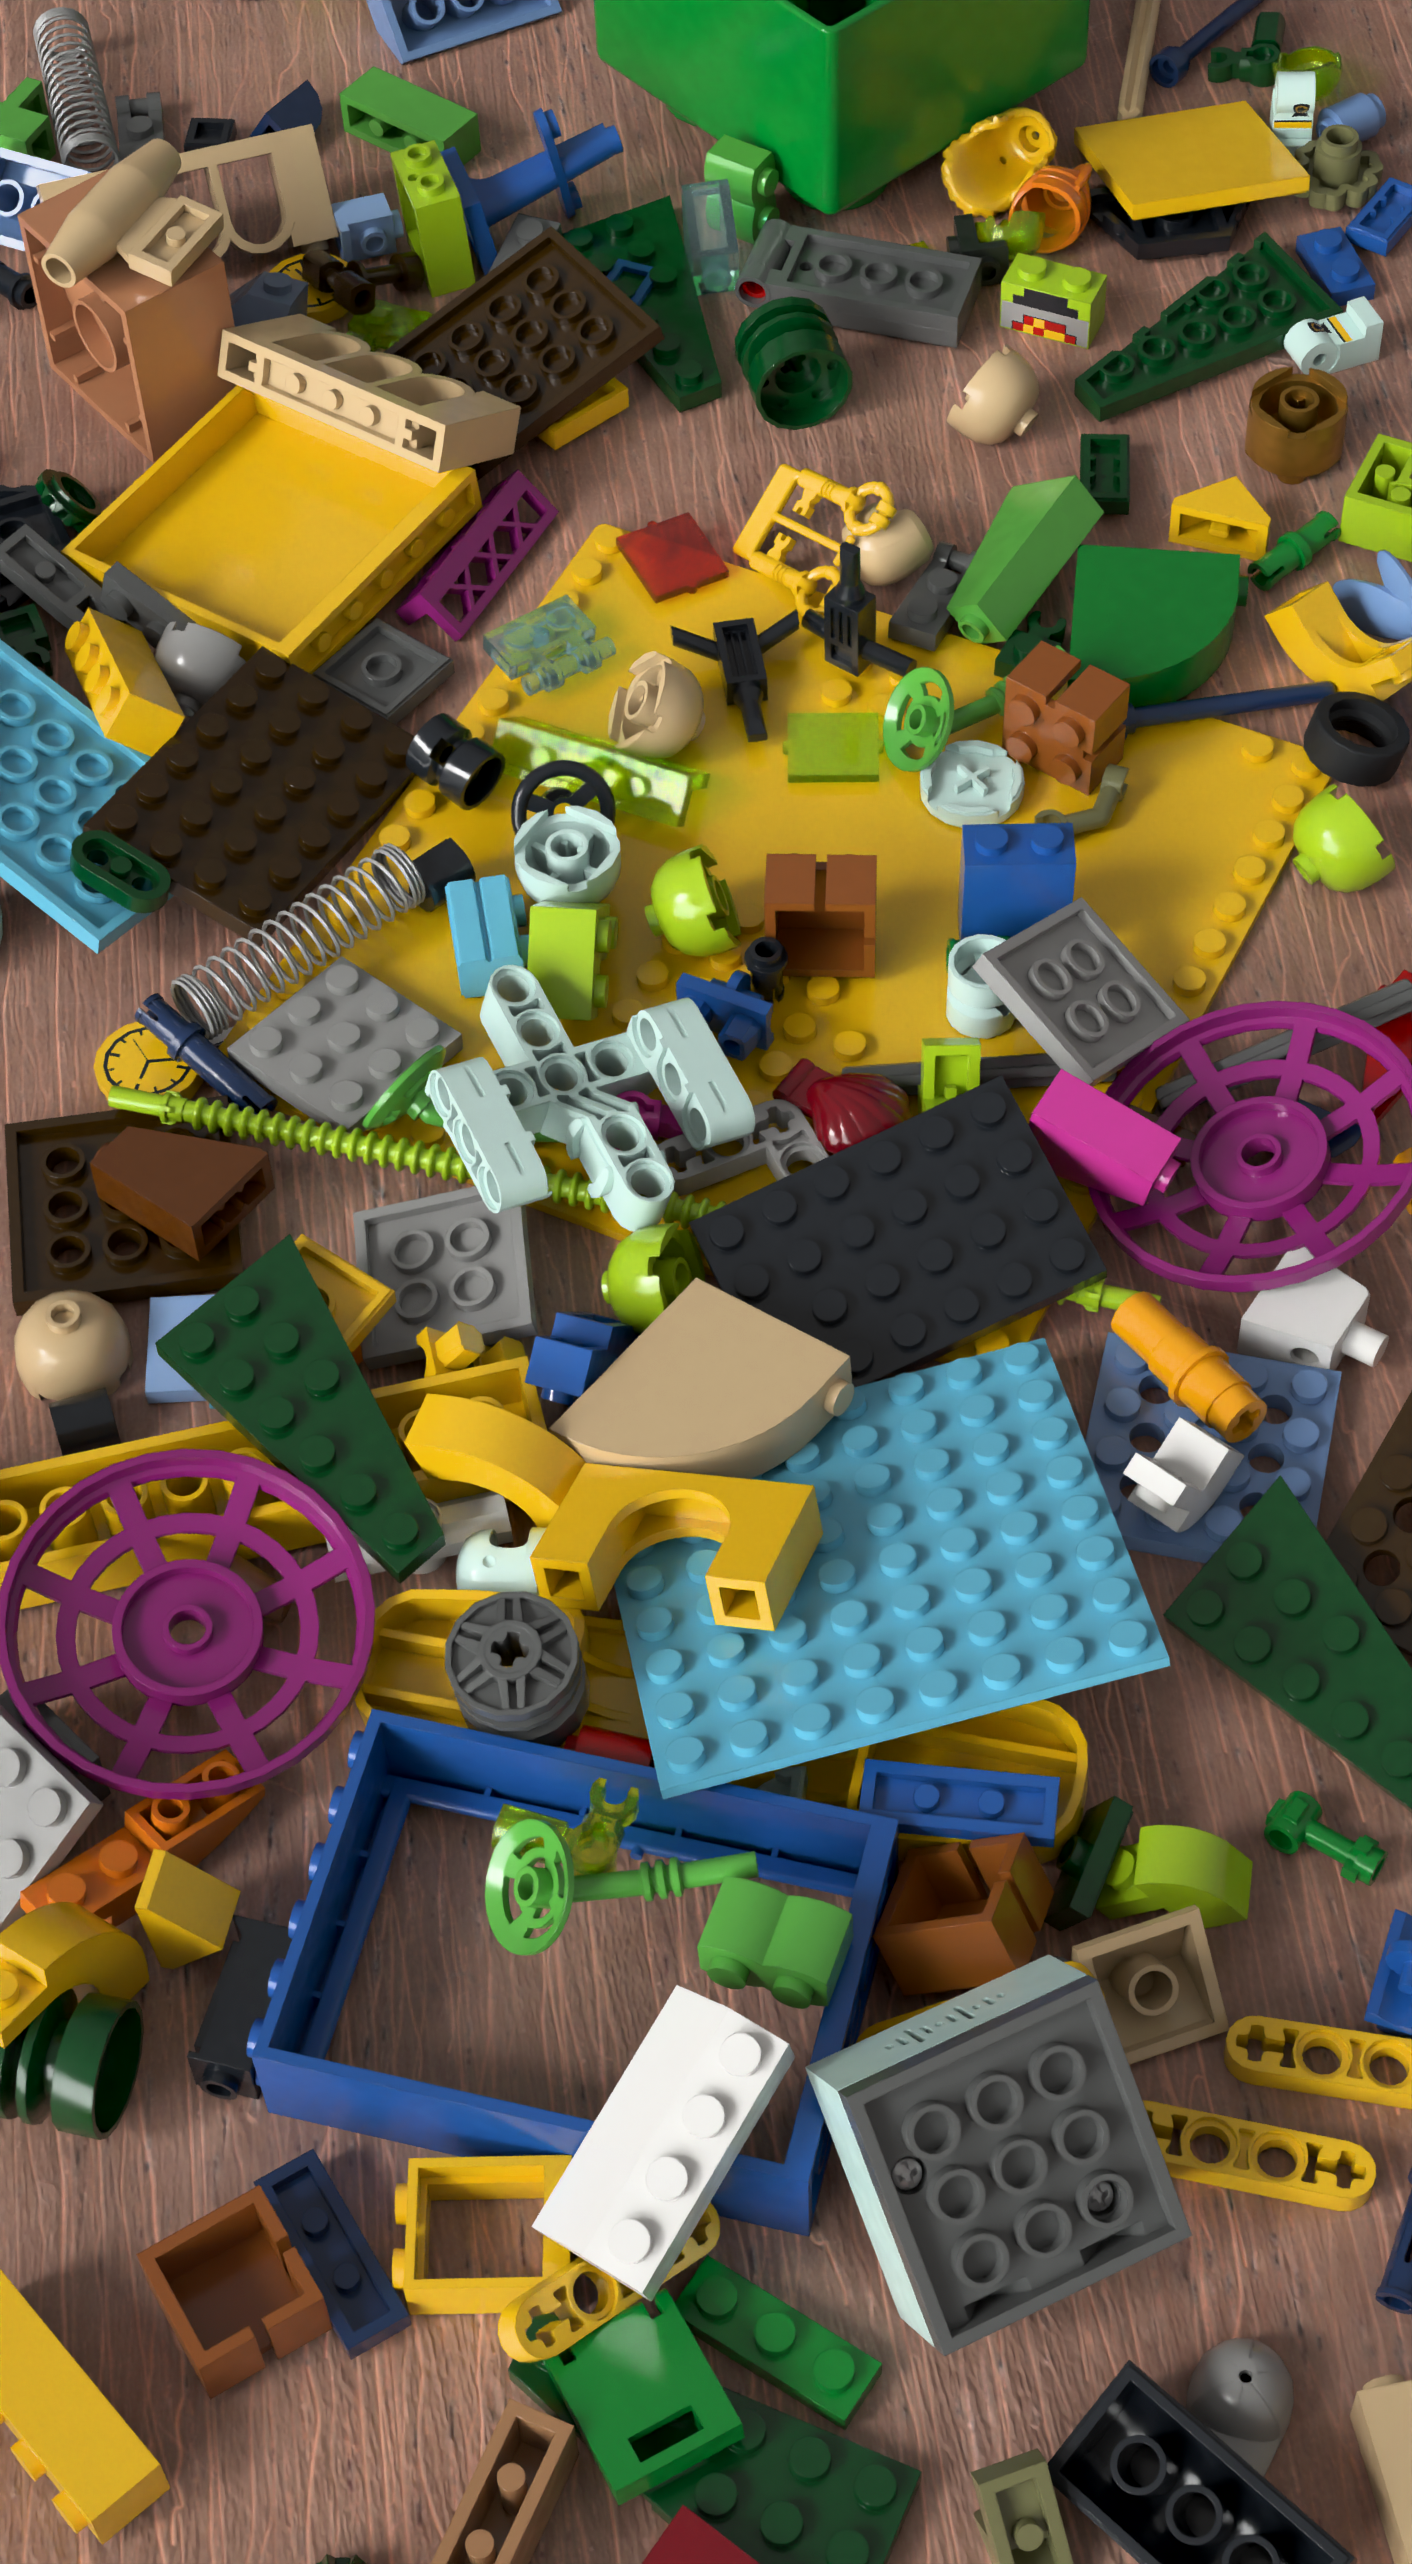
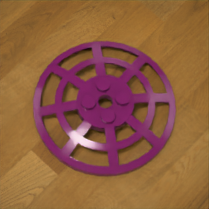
M1267 1001L1240 1004L1207 1013L1179 1025L1155 1040L1153 1044L1125 1066L1105 1093L1128 1107L1151 1079L1166 1066L1182 1057L1197 1083L1177 1097L1159 1117L1156 1124L1173 1133L1184 1117L1205 1100L1209 1102L1216 1113L1201 1128L1195 1140L1180 1137L1181 1141L1173 1157L1174 1159L1190 1162L1196 1186L1166 1198L1162 1192L1154 1189L1147 1200L1148 1204L1117 1213L1111 1203L1110 1194L1088 1187L1090 1197L1105 1230L1120 1249L1144 1268L1172 1282L1202 1290L1235 1293L1271 1290L1304 1282L1337 1268L1367 1249L1392 1226L1412 1199V1160L1411 1163L1379 1164L1381 1159V1137L1376 1117L1373 1113V1110L1401 1089L1408 1102L1412 1117V1065L1389 1037L1366 1021L1338 1009L1308 1002ZM1269 1029L1293 1030L1286 1060L1251 1061L1217 1072L1203 1048L1204 1045L1218 1039L1244 1032ZM1316 1033L1336 1037L1360 1048L1380 1062L1387 1072L1360 1093L1351 1083L1338 1074L1309 1063ZM1280 1079L1275 1096L1253 1097L1236 1102L1228 1090L1232 1086L1250 1081ZM1303 1083H1309L1328 1091L1342 1101L1344 1105L1319 1120L1309 1108L1298 1103ZM1358 1123L1363 1137L1362 1164L1331 1163L1328 1141L1350 1126ZM1260 1151H1269L1275 1154L1268 1163L1260 1166H1252L1246 1163L1250 1157L1257 1155ZM1323 1184L1353 1186L1340 1205L1318 1223L1305 1207V1204L1318 1193ZM1401 1185L1384 1210L1357 1235L1338 1247L1328 1238L1327 1234L1338 1228L1355 1212L1371 1187ZM1208 1204L1218 1213L1227 1216L1228 1219L1218 1239H1214L1193 1230L1177 1216ZM1283 1216L1295 1233L1290 1237L1271 1242L1242 1243L1252 1221H1267ZM1160 1222L1168 1232L1181 1242L1201 1252L1209 1253L1199 1272L1178 1267L1149 1254L1133 1240L1128 1231ZM1302 1247H1305L1313 1256V1259L1302 1264L1267 1273L1224 1275L1234 1258H1266L1284 1254L1287 1251H1295Z
M177 1449L147 1453L112 1464L79 1481L52 1502L27 1530L10 1559L0 1589V1667L11 1700L29 1730L55 1757L81 1775L114 1790L153 1799L194 1800L228 1795L266 1782L298 1764L328 1738L348 1713L365 1680L374 1645L375 1603L370 1573L358 1542L340 1515L315 1490L288 1472L252 1457L220 1450ZM180 1477L218 1478L235 1482L223 1516L211 1513H178L158 1516L149 1520L145 1516L133 1487L151 1481ZM261 1490L278 1497L302 1513L326 1537L333 1550L301 1569L296 1560L276 1540L258 1528L247 1524L258 1491ZM110 1497L124 1530L112 1536L94 1550L76 1571L72 1580L37 1565L45 1550L67 1525L90 1507ZM174 1534H206L216 1536L206 1561L183 1559L167 1562L156 1540L160 1537ZM239 1545H244L265 1558L281 1574L283 1579L253 1593L248 1584L230 1570ZM133 1549L143 1574L132 1582L120 1600L91 1589L94 1582L108 1566ZM346 1572L352 1588L357 1618L355 1650L350 1665L315 1659L319 1641V1618L313 1591ZM26 1588L61 1604L57 1618L56 1646L58 1662L62 1672L25 1682L20 1668L17 1642L20 1606ZM295 1601L301 1626L297 1655L264 1647L262 1618ZM80 1612L112 1624L115 1654L82 1666L79 1665L75 1639ZM186 1620L199 1622L205 1627V1634L195 1643H179L170 1635L172 1629L178 1623ZM253 1670L287 1678L284 1685L270 1702L251 1717L244 1718L231 1692L243 1684ZM126 1677L137 1690L148 1696V1699L136 1725H133L111 1712L94 1695L91 1689ZM305 1683L341 1689L332 1707L312 1732L289 1751L268 1761L254 1735L266 1729L286 1712L301 1693ZM73 1695L80 1708L97 1725L114 1737L127 1742L112 1771L94 1764L76 1750L67 1746L46 1723L37 1705ZM207 1703L221 1729L214 1733L194 1736L160 1734L173 1705L195 1706ZM230 1746L244 1771L225 1779L191 1784L155 1783L137 1779L151 1751L167 1754H197L217 1751Z

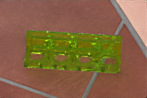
M524 716L499 718L493 747L505 757V768L503 771L505 775L523 780L535 768L551 761L572 760L581 762L596 770L608 783L614 796L616 809L676 828L684 826L692 792L694 790L707 789L710 777L708 772L662 758L654 759L647 756H633L615 747L616 744ZM557 776L544 781L540 785L547 788L564 787L574 792L584 782L571 776ZM595 796L591 800L593 802L599 803L597 796Z

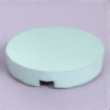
M979 740L956 741L945 745V751L941 752L939 757L930 766L921 770V801L931 815L948 825L962 828V825L998 824L1006 821L1020 806L1025 786L1023 768L1017 759L1015 764L1012 759L1007 757L1008 751L996 744Z

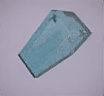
M728 179L681 185L684 248L697 295L735 291V284L739 278V250Z

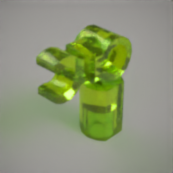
M599 1777L590 1789V1812L584 1815L581 1824L574 1829L569 1828L567 1821L513 1805L503 1804L493 1829L492 1849H495L503 1834L517 1822L526 1819H538L551 1823L563 1835L571 1853L574 1876L616 1872L618 1850L625 1835L624 1827L634 1822L639 1813V1789L631 1787L625 1801L616 1805L609 1804L605 1801L607 1779ZM543 1838L533 1839L524 1846L519 1854L523 1856L532 1848L544 1847ZM545 1858L539 1860L538 1862L545 1864Z

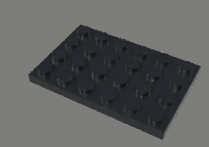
M1002 1075L689 1222L690 1229L720 1289L849 1355L851 1359L852 1384L854 1387L892 1378L914 1370L1107 1278V1269Z

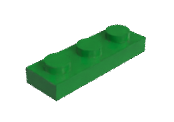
M709 2255L703 2260L675 2301L677 2308L694 2336L843 2430H846L882 2374L881 2362Z

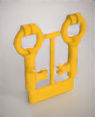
M781 464L734 544L733 552L748 560L751 569L791 589L795 595L796 607L802 617L808 609H813L824 616V598L819 604L821 606L819 608L808 605L807 599L815 593L819 579L826 578L833 582V585L829 587L826 594L839 582L840 571L837 567L840 566L841 544L781 514L796 486L799 485L804 490L802 499L797 500L792 510L810 520L815 511L814 506L820 502L822 497L841 506V510L844 512V522L852 535L847 536L845 541L852 545L856 541L854 536H870L881 529L886 531L891 523L889 518L893 519L898 510L894 508V496L884 482L872 481L866 482L859 487L853 486L848 488L809 468H804L800 471L788 464ZM875 494L881 497L882 500L879 501L875 508L878 513H872L868 520L869 523L863 524V522L857 521L856 515L864 509L866 496ZM777 522L838 554L833 560L835 566L824 565L810 571H799L785 564L786 555L789 551H792L796 541L781 532L778 533L774 540V547L767 554L759 550Z

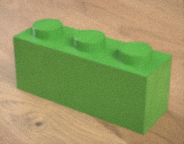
M375 66L339 93L344 131L390 153L405 149L412 144H422L435 140L440 152L455 146L463 165H465L481 152L478 113Z

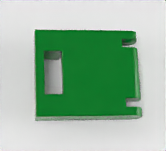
M666 2288L658 2291L653 2298L655 2306L660 2313L659 2316L651 2319L644 2304L639 2301L570 2346L568 2349L574 2361L564 2366V2362L559 2354L543 2360L555 2387L618 2506L745 2438L743 2424ZM690 2411L693 2412L698 2432L643 2462L639 2461L630 2443Z

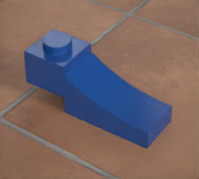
M587 1311L557 1312L552 1334L535 1337L525 1383L542 1387L540 1397L543 1399L572 1405L577 1400V1397H580L607 1370L613 1361L638 1338V1335L635 1334L632 1325L622 1323L618 1319Z

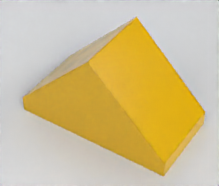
M1237 476L1175 497L1171 505L1168 541L1218 553L1239 554L1240 558L1257 561L1268 551L1271 518Z
M153 1849L135 1904V1910L160 1966L175 1969L222 1950L241 1891L167 1851Z

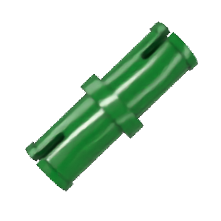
M1320 511L1297 531H1287L1280 536L1273 549L1248 566L1249 574H1253L1258 569L1260 570L1250 577L1253 584L1260 590L1269 591L1274 584L1293 570L1300 571L1312 562L1314 554L1340 537V528L1328 532L1339 525L1335 517L1329 512Z

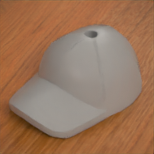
M1249 2338L1225 2340L1206 2351L1195 2367L1187 2390L1186 2409L1265 2477L1291 2421L1294 2405L1293 2380L1284 2361L1271 2347L1258 2340ZM1248 2375L1251 2381L1244 2383L1240 2380L1239 2376Z

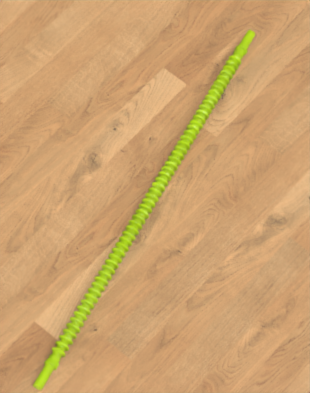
M113 1085L108 1096L109 1107L158 1116L162 1124L174 1125L177 1122L192 1123L193 1129L197 1131L207 1126L208 1131L212 1134L217 1133L219 1129H223L225 1136L231 1137L235 1132H238L242 1140H247L250 1135H254L257 1143H262L266 1138H269L270 1144L275 1147L281 1141H284L286 1148L290 1150L299 1144L301 1150L305 1153H308L312 1147H315L317 1154L320 1156L325 1155L327 1151H332V1156L335 1159H339L343 1154H347L348 1160L351 1162H355L358 1157H363L364 1164L371 1165L374 1160H378L379 1166L385 1169L390 1163H393L395 1170L399 1172L404 1170L405 1166H408L414 1175H417L422 1169L426 1170V1175L429 1178H433L436 1173H441L442 1179L445 1181H449L452 1176H457L460 1184H465L468 1179H472L460 1155H457L456 1149L449 1147L446 1152H442L440 1145L437 1143L433 1144L430 1149H427L425 1143L421 1140L417 1141L414 1146H411L409 1139L406 1137L401 1138L399 1142H394L391 1134H387L383 1139H379L378 1133L375 1131H371L367 1136H363L360 1128H355L352 1133H348L345 1125H339L336 1130H333L331 1124L327 1121L322 1123L320 1127H317L315 1120L309 1118L305 1124H302L300 1117L297 1115L292 1116L287 1121L285 1115L281 1112L275 1114L274 1117H270L268 1110L262 1109L259 1114H255L251 1106H247L243 1111H239L236 1103H231L227 1108H224L223 1102L220 1100H215L212 1105H209L205 1097H200L197 1101H191L188 1098H183L179 1092L166 1090V1093L161 1095ZM544 1166L548 1182V1192L552 1191L551 1196L554 1203L558 1204L563 1198H567L569 1205L575 1207L579 1201H582L587 1210H591L594 1205H600L601 1212L607 1213L610 1210L603 1196L591 1198L587 1191L588 1185L592 1183L590 1178L589 1181L583 1180V1175L580 1172H576L573 1177H568L564 1169H560L557 1174H552L551 1168ZM673 1191L662 1218H664L665 1224L679 1221L681 1228L687 1229L690 1226L689 1222L727 1204L724 1201H720L717 1206H712L709 1198H704L701 1203H696L694 1196L691 1194L685 1200H681L678 1193ZM1105 1279L1057 1301V1304L1063 1305L1065 1300L1074 1301L1076 1304L1083 1305L1087 1311L1098 1313L1100 1307L1117 1310L1127 1298L1141 1291L1105 1284ZM1151 1294L1161 1303V1295Z

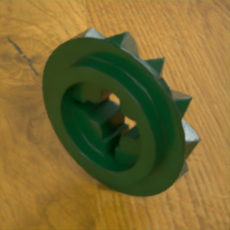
M46 469L37 478L38 481L35 487L37 493L41 495L42 503L48 506L53 511V516H58L65 526H72L78 533H81L102 513L101 506L96 497L84 484L73 476L62 471Z

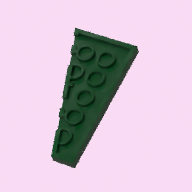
M670 195L563 233V237L605 276L612 271L618 258L653 267L649 272V278L653 283V287L639 307L660 325L665 339L637 359L638 363L680 413L721 398V378ZM623 271L618 280L613 281V283L631 299L645 279V276Z
M1264 231L1254 239V247L1244 255L1237 252L1227 260V268L1216 277H1205L1163 310L1160 315V321L1151 328L1146 326L1140 328L1133 334L1132 342L1121 351L1112 350L1076 378L1074 395L1099 422H1102L1284 349L1286 334L1296 323L1304 319H1315L1318 321L1343 313L1344 310Z
M290 1234L155 1343L158 1355L277 1468L288 1472L315 1490L340 1515L358 1544L400 1584L446 1545L444 1533Z
M1280 1475L1166 1610L1163 1616L1175 1629L1412 1813V1668Z
M551 2313L533 2317L532 2324L526 2331L527 2338L530 2341L537 2340L536 2333L539 2329L552 2321L560 2319ZM568 2348L559 2354L564 2362V2366L574 2361ZM513 2359L508 2368L510 2380L548 2415L574 2425L576 2436L586 2445L543 2360L525 2363ZM722 2386L743 2424L745 2438L640 2494L651 2504L652 2510L668 2524H670L682 2505H685L760 2564H887L921 2483L922 2471ZM690 2411L630 2443L639 2461L643 2462L698 2432L693 2412Z

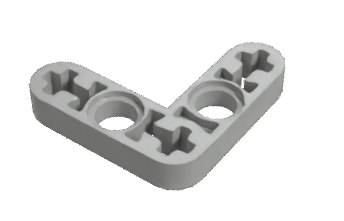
M774 1099L753 1106L755 1114L754 1132L749 1136L735 1140L743 1147L736 1155L722 1156L717 1154L712 1147L696 1150L688 1142L684 1133L657 1145L659 1150H663L665 1153L667 1164L675 1162L679 1168L686 1167L684 1172L679 1173L675 1168L669 1167L675 1180L673 1191L677 1192L679 1196L690 1194L764 1164H767L776 1181L791 1175L787 1168L792 1163L800 1160L816 1163L829 1157L821 1142L818 1141L816 1134L802 1111L797 1106L781 1099ZM776 1123L780 1128L788 1127V1130L780 1133L776 1127L769 1128V1124ZM759 1139V1143L754 1144L753 1140ZM701 1151L702 1157L701 1155L696 1156V1152Z

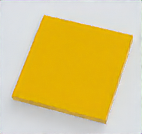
M1246 100L1074 128V144L1086 160L1091 163L1093 169L1134 221L1309 191L1310 175Z

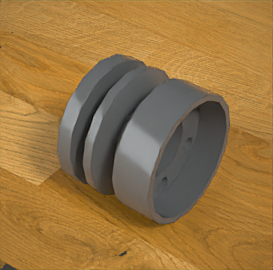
M500 1592L475 1602L456 1620L445 1643V1670L468 1729L552 1747L561 1746L567 1737L580 1727L589 1707L590 1693L588 1673L582 1659L578 1638L568 1616L546 1598L528 1592Z

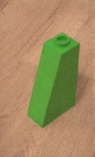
M1076 475L1013 486L1007 494L946 608L958 622L960 632L967 639L981 644L1007 641L1103 515L1104 511Z

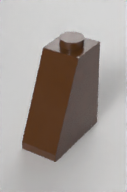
M127 1126L114 1140L101 1146L95 1157L89 1162L100 1199L199 1262L275 1189L269 1155L261 1148Z

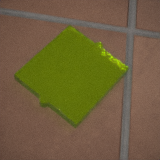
M788 713V740L783 742V754L788 755V783L879 782V754L884 752V742L879 740L878 713Z

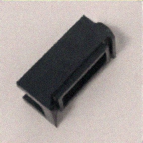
M233 1915V1921L240 1942L233 1941L194 2044L196 2052L189 2051L187 2059L196 2085H199L206 2093L225 2100L236 2099L238 2095L258 2100L262 2090L255 2083L256 2070L253 2060L247 2057L248 2037L257 2017L265 2019L271 1998L268 1996V1982L273 1964L277 1958H286L292 1939L288 1936V1927Z

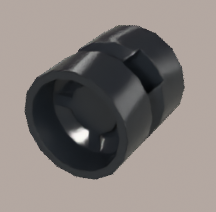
M441 713L427 721L415 735L406 754V766L429 785H439L441 794L461 809L471 810L486 800L495 789L505 768V757L482 738H472L471 731L452 716Z

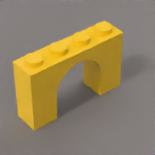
M584 1463L532 1552L530 1560L540 1597L550 1600L557 1607L599 1611L623 1567L640 1551L656 1543L674 1538L701 1537L715 1540L722 1544L705 1575L715 1625L775 1631L823 1535V1529L814 1485Z

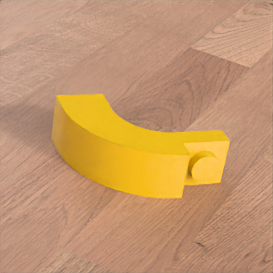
M1328 581L1298 592L1264 616L1280 645L1296 666L1314 682H1332L1336 687V692H1359L1384 701L1412 681V637L1394 643H1383L1369 637L1348 617Z
M426 1394L404 1442L427 1478L470 1483L496 1492L519 1506L530 1516L537 1527L542 1528L548 1527L584 1463H586L581 1456L562 1440L521 1416L487 1403L449 1395Z
M56 1902L44 1905L16 1920L0 1933V2046L5 2049L49 2004L68 1989L72 1988L74 1990L78 2003L88 1993L94 1992L131 2000L150 1981L146 1957L140 1944L125 1932L84 1907L72 1902Z

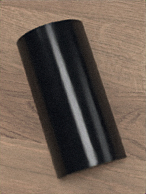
M1128 2360L1047 2463L1053 2486L1139 2564L1357 2563V2558L1131 2360Z

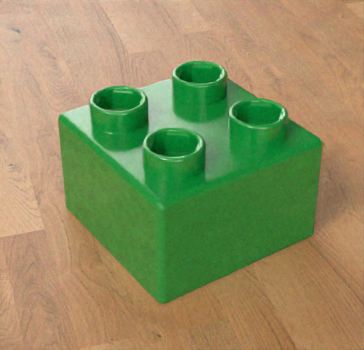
M594 0L596 48L598 57L604 63L663 102L677 119L699 127L716 140H719L725 134L771 151L775 158L776 169L779 172L778 182L785 186V189L797 202L820 210L827 215L838 214L845 210H854L871 203L884 192L889 182L949 147L950 143L953 140L959 139L961 134L969 133L971 127L977 122L1000 114L1010 108L1018 107L1020 103L1080 68L1086 61L1088 48L1090 0Z

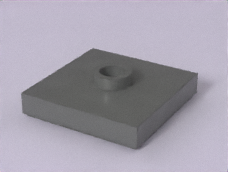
M376 618L311 675L397 725L451 677L455 671L454 662L451 658Z

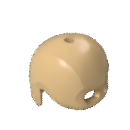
M871 503L856 515L857 521H861L863 524L869 523L868 520L872 513H878L875 510L878 503ZM902 509L896 512L893 519L889 518L891 523L886 531L881 529L870 536H854L856 541L853 545L860 548V579L866 584L887 586L897 583L914 573L930 559L934 550L933 542L924 524L913 511ZM846 525L842 530V543L845 542L848 535H852Z

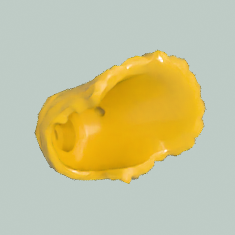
M1010 108L1000 114L977 122L971 127L969 133L961 134L959 139L953 140L950 146L942 153L945 160L941 165V178L945 188H947L949 199L955 202L956 207L963 210L964 214L972 213L974 218L981 215L986 219H992L997 213L1010 209L1012 201L1022 184L1038 169L1049 165L1055 156L1058 138L1050 122L1042 113L1030 108Z

